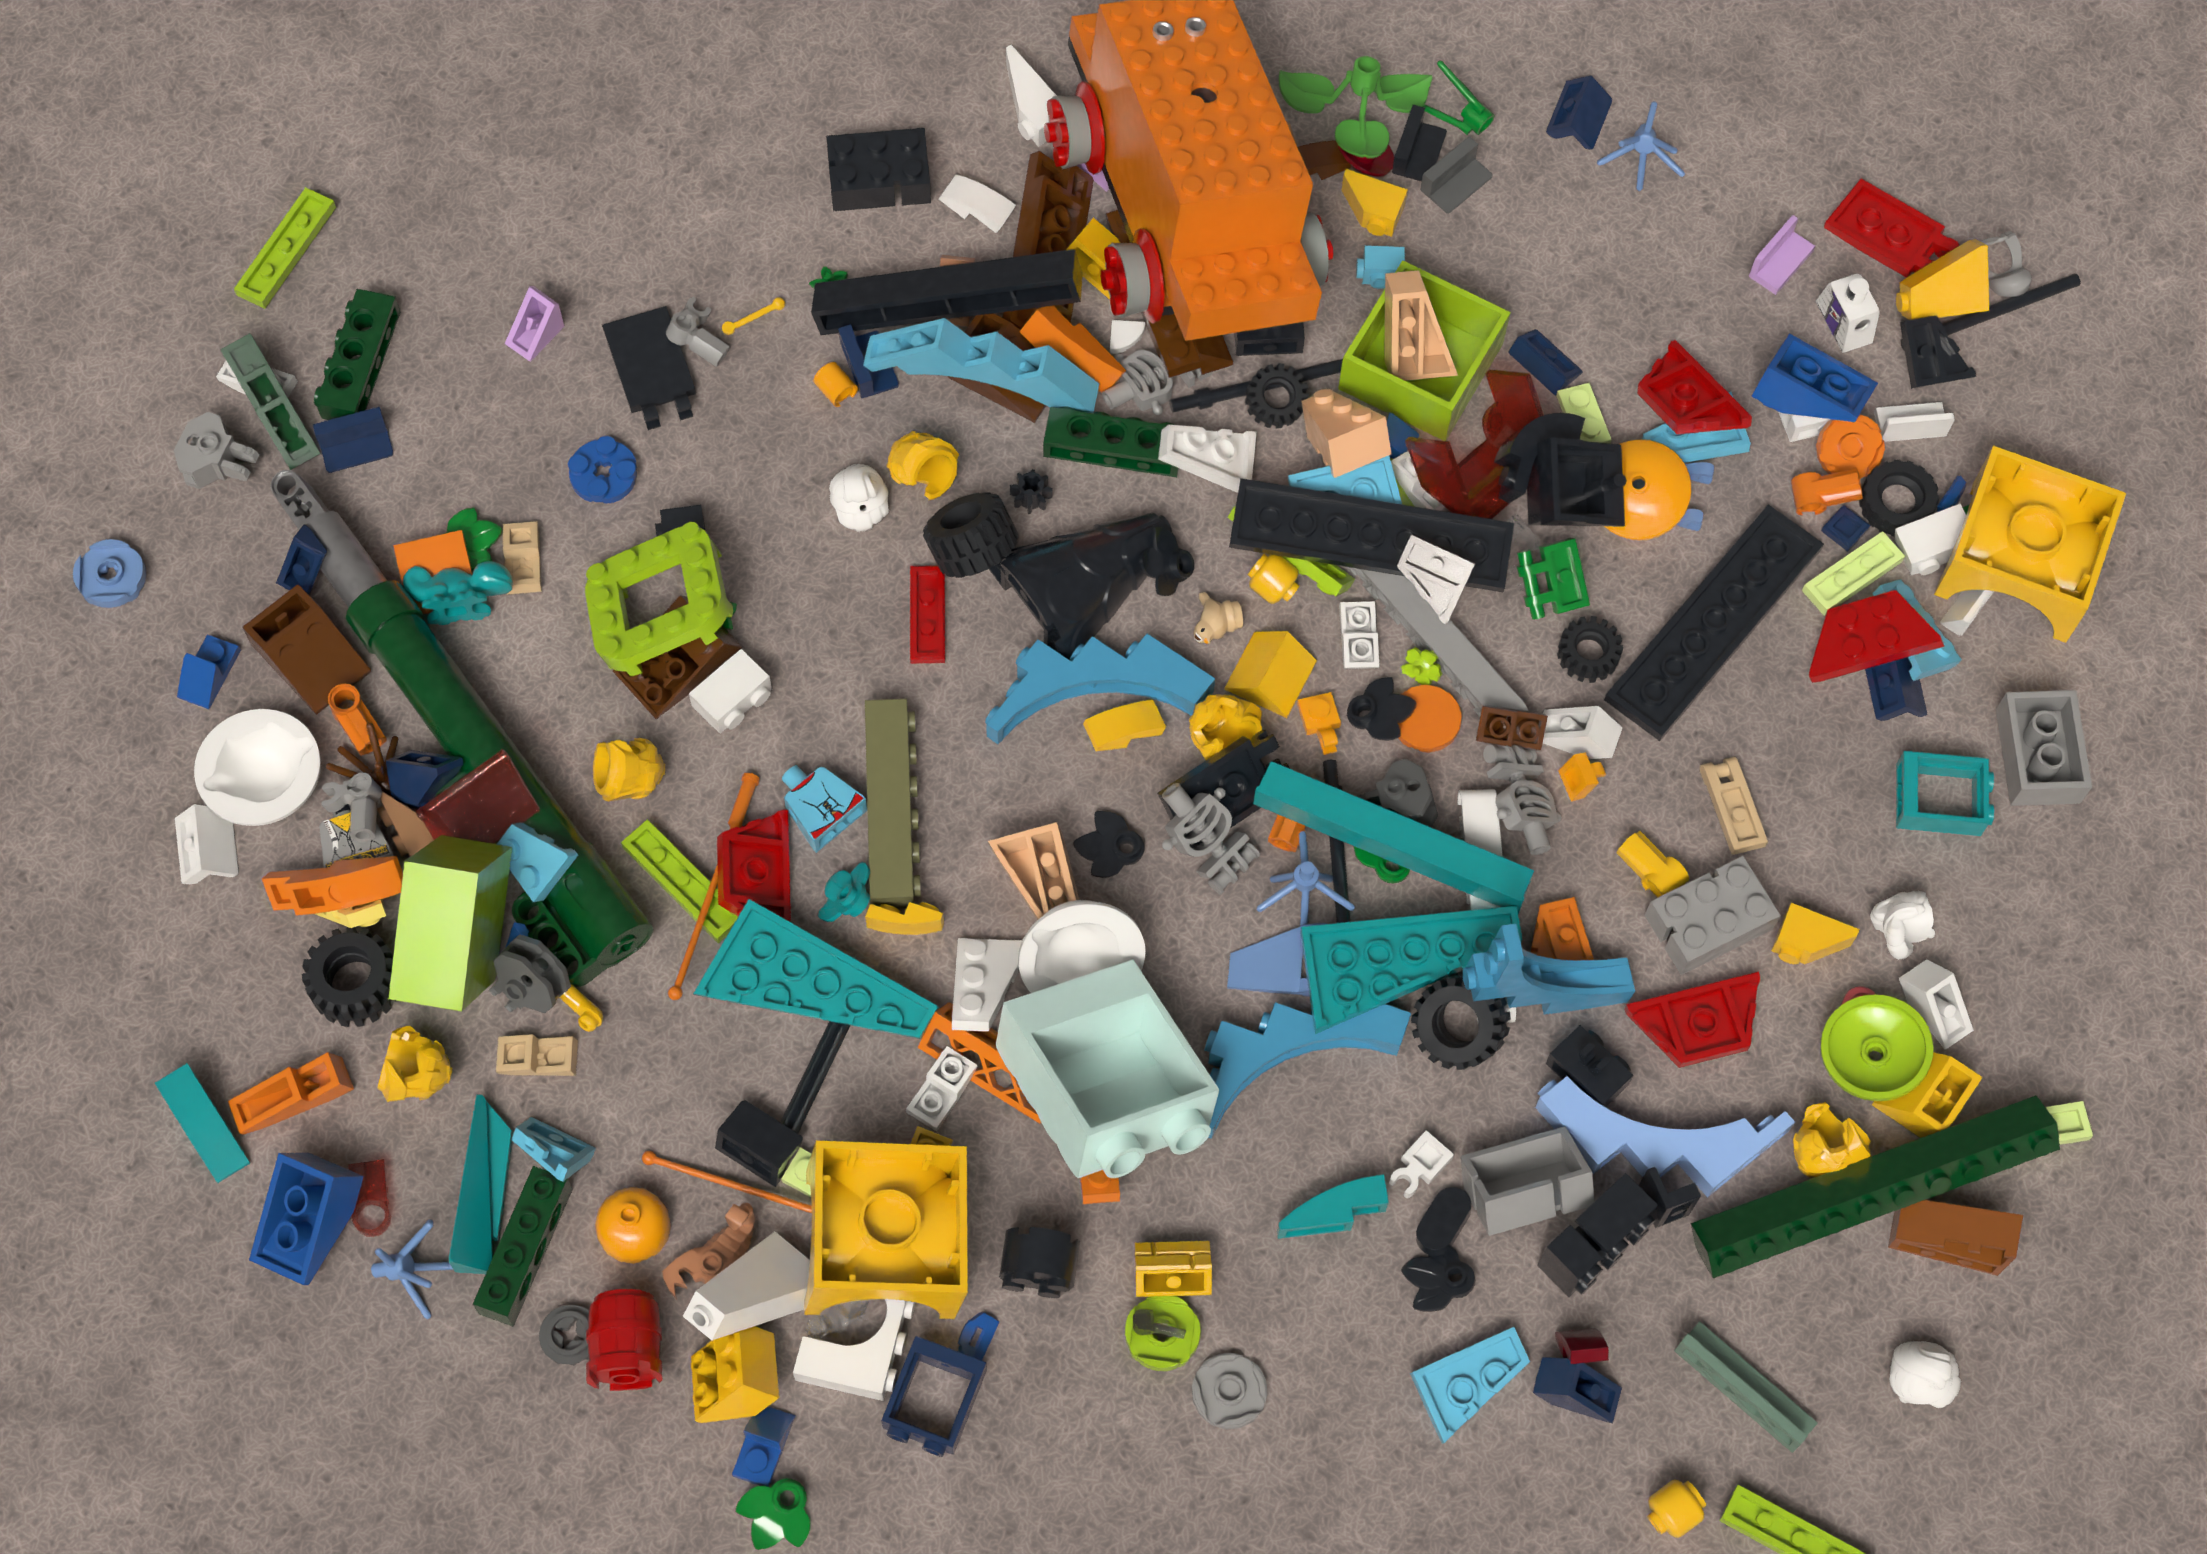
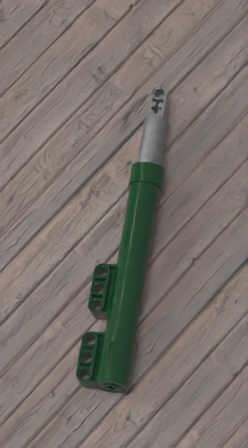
M292 470L278 472L271 481V491L297 528L300 530L303 524L307 525L327 550L320 569L348 606L345 617L348 624L368 652L376 655L447 755L462 757L463 765L459 770L460 774L440 788L434 798L436 811L456 838L497 844L511 824L524 823L533 828L537 834H544L554 839V844L562 849L571 848L578 854L543 901L533 902L526 892L517 897L512 905L514 920L526 926L529 931L528 937L541 941L546 947L549 937L558 933L557 943L548 949L566 969L571 962L578 960L577 971L572 975H568L570 985L572 984L574 987L588 984L607 968L617 965L641 949L652 936L654 930L652 924L594 845L585 841L426 624L422 611L401 582L395 580L387 581L337 512L329 511L305 480ZM296 485L295 490L288 495L289 490ZM460 798L459 807L450 812L451 804ZM480 825L478 834L473 838H469L472 828ZM538 906L539 911L536 917L528 920L530 909Z

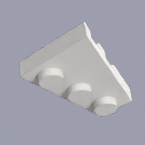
M1168 425L1161 431L1158 459L1238 493L1240 478L1252 480L1257 432L1246 431L1242 434L1232 433L1230 429L1205 431L1203 427Z
M958 938L952 1030H990L1005 1000V994L1011 982L1014 983L1018 975V954L1022 940Z

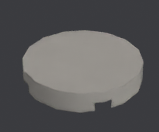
M1236 1353L1218 1354L1206 1360L1196 1372L1192 1384L1193 1403L1199 1415L1211 1425L1222 1429H1238L1252 1423L1263 1411L1268 1395L1266 1379L1260 1367L1253 1361Z

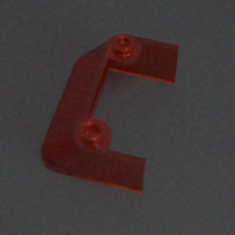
M1490 369L1485 373L1495 403L1485 411L1482 418V427L1486 440L1458 464L1450 441L1408 437L1405 440L1421 487L1451 513L1493 519L1510 504L1498 498L1501 488L1498 480L1505 467L1494 463L1500 447L1510 435L1534 419L1544 415L1530 373Z

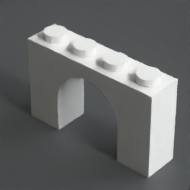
M885 1299L887 1314L881 1329L871 1339L861 1344L845 1346L803 1336L793 1371L795 1381L884 1401L886 1391L893 1392L898 1370L892 1369L895 1354L902 1356L906 1343L907 1333L901 1332L904 1319L912 1318L916 1302Z

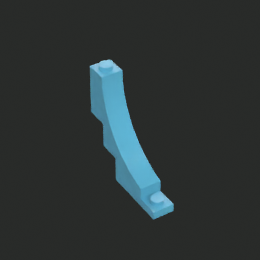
M946 318L870 336L863 364L872 372L897 366L908 375H942L980 381L1025 395L1048 407H1071L1077 411L1087 413L1094 412L1099 389L1097 381L1049 345L1022 351L998 332L970 337Z

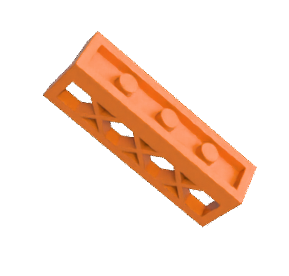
M948 1002L934 1013L917 1048L938 1059L943 1050L931 1043L937 1029L948 1035L952 1046L951 1049L963 1056L962 1052L972 1050L979 1055L983 1067L976 1069L970 1081L1040 1124L1041 1121L1036 1110L1027 1102L1016 1078L1008 1070L996 1048L998 1032L992 1028L989 1031L952 1030L953 1004ZM1003 1069L1009 1073L1013 1086L1003 1088L998 1085L993 1071Z

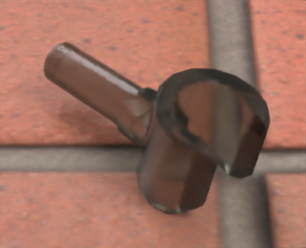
M1140 1309L1133 1314V1329L1138 1335L1161 1333L1181 1339L1185 1337L1186 1330L1162 1323H1154L1153 1310Z

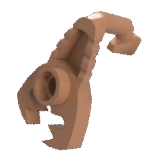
M743 1203L740 1206L733 1204L725 1215L729 1226L724 1227L720 1232L712 1236L703 1247L691 1249L676 1258L662 1271L664 1282L676 1300L675 1287L687 1289L680 1276L682 1272H689L695 1283L702 1281L706 1284L747 1253L751 1244V1238H753L755 1223L754 1211L749 1203Z

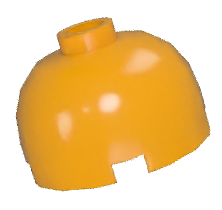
M628 1187L619 1189L606 1197L598 1209L595 1228L597 1239L609 1256L620 1262L634 1264L647 1260L662 1250L669 1239L671 1223L668 1210L658 1196L644 1188Z

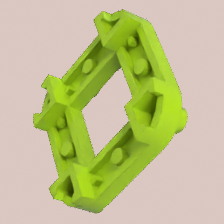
M686 523L682 527L668 531L616 554L602 563L593 564L588 568L586 572L588 580L585 586V597L593 643L596 652L610 669L627 671L630 676L642 674L641 663L697 638H701L705 645L712 643L718 639L714 633L722 626L726 617L733 616V606L726 598L718 559L722 557V554L707 532L700 528L697 523ZM681 564L689 604L630 629L624 600L629 598L627 587Z

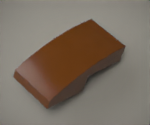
M1336 140L1315 142L1297 147L1309 175L1318 173L1321 180L1352 168L1351 164L1340 152Z
M1482 706L1476 741L1510 747L1512 745H1519L1524 748L1541 750L1548 716L1522 710Z

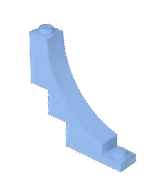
M1568 1076L1559 1083L1555 1080L1547 1083L1538 1092L1540 1098L1535 1107L1553 1129L1566 1126L1593 1174L1619 1153L1624 1155L1642 1177L1647 1169L1655 1167L1661 1178L1678 1164L1707 1198L1787 1134L1795 1123L1788 1113L1784 1111L1776 1119L1769 1115L1755 1129L1745 1118L1729 1124L1703 1129H1668L1651 1126L1628 1119L1599 1104L1583 1092Z

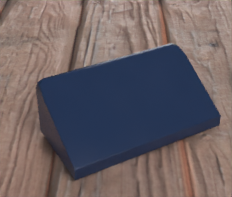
M1537 329L1517 337L1508 351L1517 362L1555 396L1558 390L1567 387L1583 373L1575 363Z
M303 524L294 536L276 584L287 590H291L298 584L310 595L327 550L307 525Z

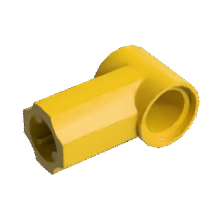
M1641 831L1632 834L1617 850V854L1641 878L1643 888L1645 890L1649 888L1657 898L1685 885L1689 881V875L1684 866L1673 857L1669 856L1666 858Z

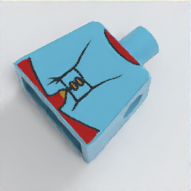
M795 765L788 769L782 777V781L791 789L784 797L785 807L816 853L867 811L866 798L825 767H819L807 776Z

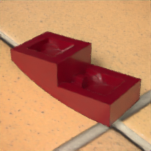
M1597 1329L1555 1332L1556 1342L1562 1357L1568 1358L1570 1364L1609 1360L1608 1345Z

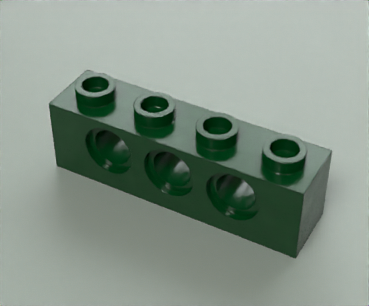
M356 289L353 300L347 302L345 323L342 329L339 328L337 330L333 356L328 357L325 363L323 384L316 388L314 394V405L317 406L322 419L331 420L367 409L401 313L396 296ZM365 327H371L368 330L361 331ZM361 355L357 359H351L354 356ZM345 384H351V385H350L349 387H347V388H340L341 386H343V385H345Z
M1050 407L1043 441V457L1176 478L1179 469L1158 459L1161 431L1168 425H1175L1173 423L1162 422L1158 424L1145 422L1137 417L1120 418L1110 416L1104 412L1087 413L1077 411L1071 407ZM1082 432L1087 434V436L1077 437L1074 434ZM1118 438L1121 441L1113 443L1108 441V439ZM1151 443L1154 446L1151 448H1145L1141 446V444Z
M535 1166L532 1167L474 1299L473 1306L479 1315L514 1327L573 1189L568 1179L562 1182L549 1171Z

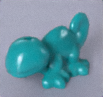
M485 561L477 564L473 575L458 568H446L431 577V574L426 569L414 566L408 569L404 575L403 585L413 599L422 603V608L433 609V612L427 617L428 624H438L441 626L461 619L465 621L471 619L474 621L483 620L484 617L491 615L490 606L481 602L486 601L487 596H497L511 592L513 578L510 571L502 564Z

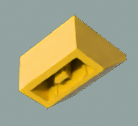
M1933 1052L1932 1063L1926 1077L1913 1091L1893 1100L1874 1101L1872 1106L1922 1138L1949 1128L1983 1077L1952 1056Z
M753 1326L711 1340L691 1356L696 1422L707 1423L756 1416L779 1399L775 1339L772 1332Z

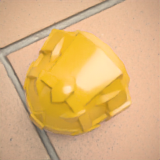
M911 431L892 444L886 466L890 471L892 479L898 484L903 483L906 486H914L917 482L927 484L924 496L929 501L940 497L951 487L957 475L959 453L950 443L940 438H936L928 433Z
M1209 695L1205 701L1195 705L1194 713L1189 718L1192 741L1204 759L1208 760L1242 736L1251 741L1256 733L1262 731V711L1254 703L1232 695Z
M634 738V741H630L629 745L621 740L608 743L603 741L596 746L593 761V781L596 791L607 802L627 798L643 799L652 793L656 788V784H659L662 776L665 775L663 759L658 754L657 748L647 739Z
M403 1026L392 1031L377 1087L383 1093L387 1102L405 1100L408 1097L425 1100L441 1090L446 1083H449L452 1076V1067L442 1044L437 1040L433 1042L428 1038L421 1037V1034L411 1026Z
M1826 1102L1813 1104L1806 1108L1802 1121L1803 1126H1801L1798 1133H1795L1793 1138L1794 1155L1798 1168L1809 1178L1828 1172L1839 1171L1846 1168L1847 1165L1871 1157L1869 1149L1871 1140L1868 1135L1850 1118L1842 1123L1829 1110L1830 1106Z

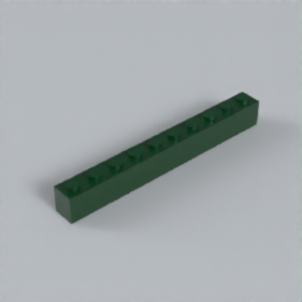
M2035 1095L1852 1163L1839 1171L1825 1173L1691 1223L1695 1247L1712 1278L1731 1273L1756 1262L2060 1150L2057 1122L2038 1096Z

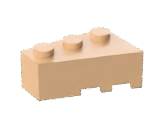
M1419 270L1386 273L1384 361L1388 373L1405 381L1457 376V371Z
M1331 389L1319 390L1312 397L1301 401L1307 438L1317 453L1322 454L1323 462L1326 466H1330L1331 474L1334 478L1391 455L1385 416Z
M1057 822L988 841L994 854L1037 920L1060 904L1079 900L1064 836Z

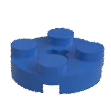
M603 436L598 440L584 444L568 461L571 485L574 491L586 501L603 502L604 504L614 503L627 496L635 485L637 477L635 457L625 445L616 442L612 437ZM598 466H610V475L606 478L602 474L596 477L595 474L597 473Z

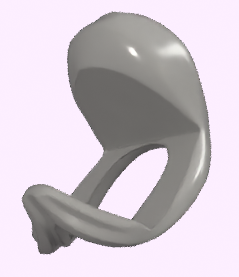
M2008 231L2002 233L1999 237L1982 240L1981 242L1987 245L2005 240L2012 256V266L2008 271L1996 274L1988 269L1989 287L1997 295L2003 297H2017L2027 292L2032 277L2030 272L2022 267V250L2016 234Z

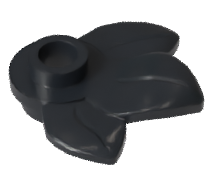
M1162 527L1153 528V547L1146 548L1141 552L1139 564L1144 574L1156 579V593L1161 596H1170L1176 592L1179 582L1185 581L1187 577L1193 574L1194 559L1190 552L1178 547L1173 533Z
M1385 677L1371 682L1363 695H1359L1350 701L1347 709V718L1353 727L1366 729L1372 738L1389 741L1401 736L1398 723L1408 719L1414 712L1417 704L1415 700L1408 696L1393 693V678ZM1362 711H1370L1367 715L1359 717Z
M1096 811L1094 814L1096 831L1083 835L1073 842L1074 848L1083 858L1093 861L1091 875L1100 878H1109L1118 874L1124 865L1137 863L1144 854L1143 839L1137 833L1128 830L1123 817L1109 811ZM1123 844H1130L1133 847V851L1123 853L1120 847Z
M1453 1247L1442 1255L1413 1258L1401 1269L1404 1277L1415 1287L1419 1288L1413 1302V1308L1422 1312L1442 1310L1447 1307L1453 1298L1467 1296L1474 1288L1476 1281L1473 1269L1468 1264L1459 1260L1457 1251ZM1454 1274L1462 1275L1461 1280L1458 1282H1451L1450 1277Z

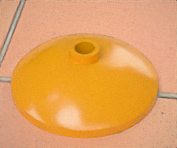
M1642 439L1620 443L1622 471L1627 480L1623 486L1625 527H1604L1610 532L1630 540H1649L1664 535L1681 521L1688 509L1691 499V480L1687 467L1672 449L1661 443ZM1637 479H1642L1645 482V486L1641 489L1634 488L1632 484Z

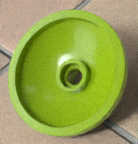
M1864 995L1845 1002L1831 1014L1822 1032L1821 1057L1829 1076L1844 1091L1865 1100L1888 1101L1908 1094L1924 1080L1932 1063L1933 1039L1923 1017L1909 1004L1891 996ZM1876 1051L1882 1055V1058L1880 1060H1872L1868 1054Z

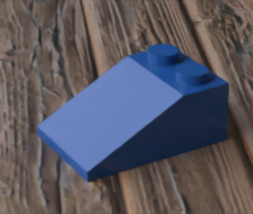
M1789 333L1767 367L1752 397L1780 413L1855 422L1878 382Z
M309 1152L278 1153L249 1261L297 1283L309 1285L354 1213L364 1176Z

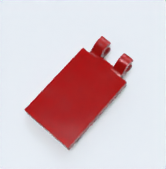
M1863 179L1858 181L1824 225L1826 230L1906 278L1912 272L1915 273L1934 262V260H1930L1934 253L1940 258L1960 245L1956 240L1943 235L1944 225Z

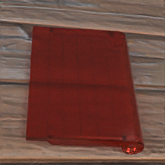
M501 749L493 757L426 805L416 810V814L424 822L434 840L444 835L494 844L502 838L511 824L525 822L539 812L540 808L505 750Z

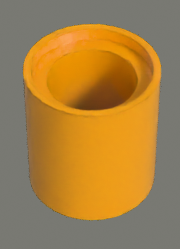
M836 362L824 365L813 379L814 384L835 407H840L839 403L847 397L851 396L853 398L858 391V386Z

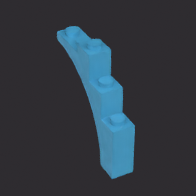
M1146 634L1140 642L1134 641L1128 648L1125 657L1092 636L1086 645L1080 644L1075 649L1070 660L1037 639L1031 648L1025 647L1016 660L1017 678L1021 682L1016 680L1006 694L1007 699L1001 707L995 706L989 712L985 720L987 737L996 744H999L1018 724L1037 711L1065 699L1096 693L1117 692L1145 696L1170 704L1192 716L1195 705L1205 701L1206 697L1214 692L1215 678L1149 634Z
M1516 924L1502 925L1496 937L1492 940L1488 951L1472 954L1468 964L1463 968L1464 985L1467 990L1471 989L1473 1001L1507 997L1509 1008L1541 1004L1544 1015L1628 1003L1635 993L1628 958L1574 961L1537 956L1522 949Z
M1276 1002L1271 1014L1264 1012L1258 1033L1221 1021L1218 1032L1210 1031L1204 1051L1210 1052L1208 1064L1220 1068L1216 1069L1213 1067L1210 1073L1211 1078L1219 1088V1093L1210 1123L1211 1132L1208 1138L1212 1139L1224 1113L1240 1092L1262 1073L1285 1060L1312 1051L1333 1048L1371 1049L1397 1056L1411 1013L1384 1004L1315 1034L1312 1011L1310 1015Z

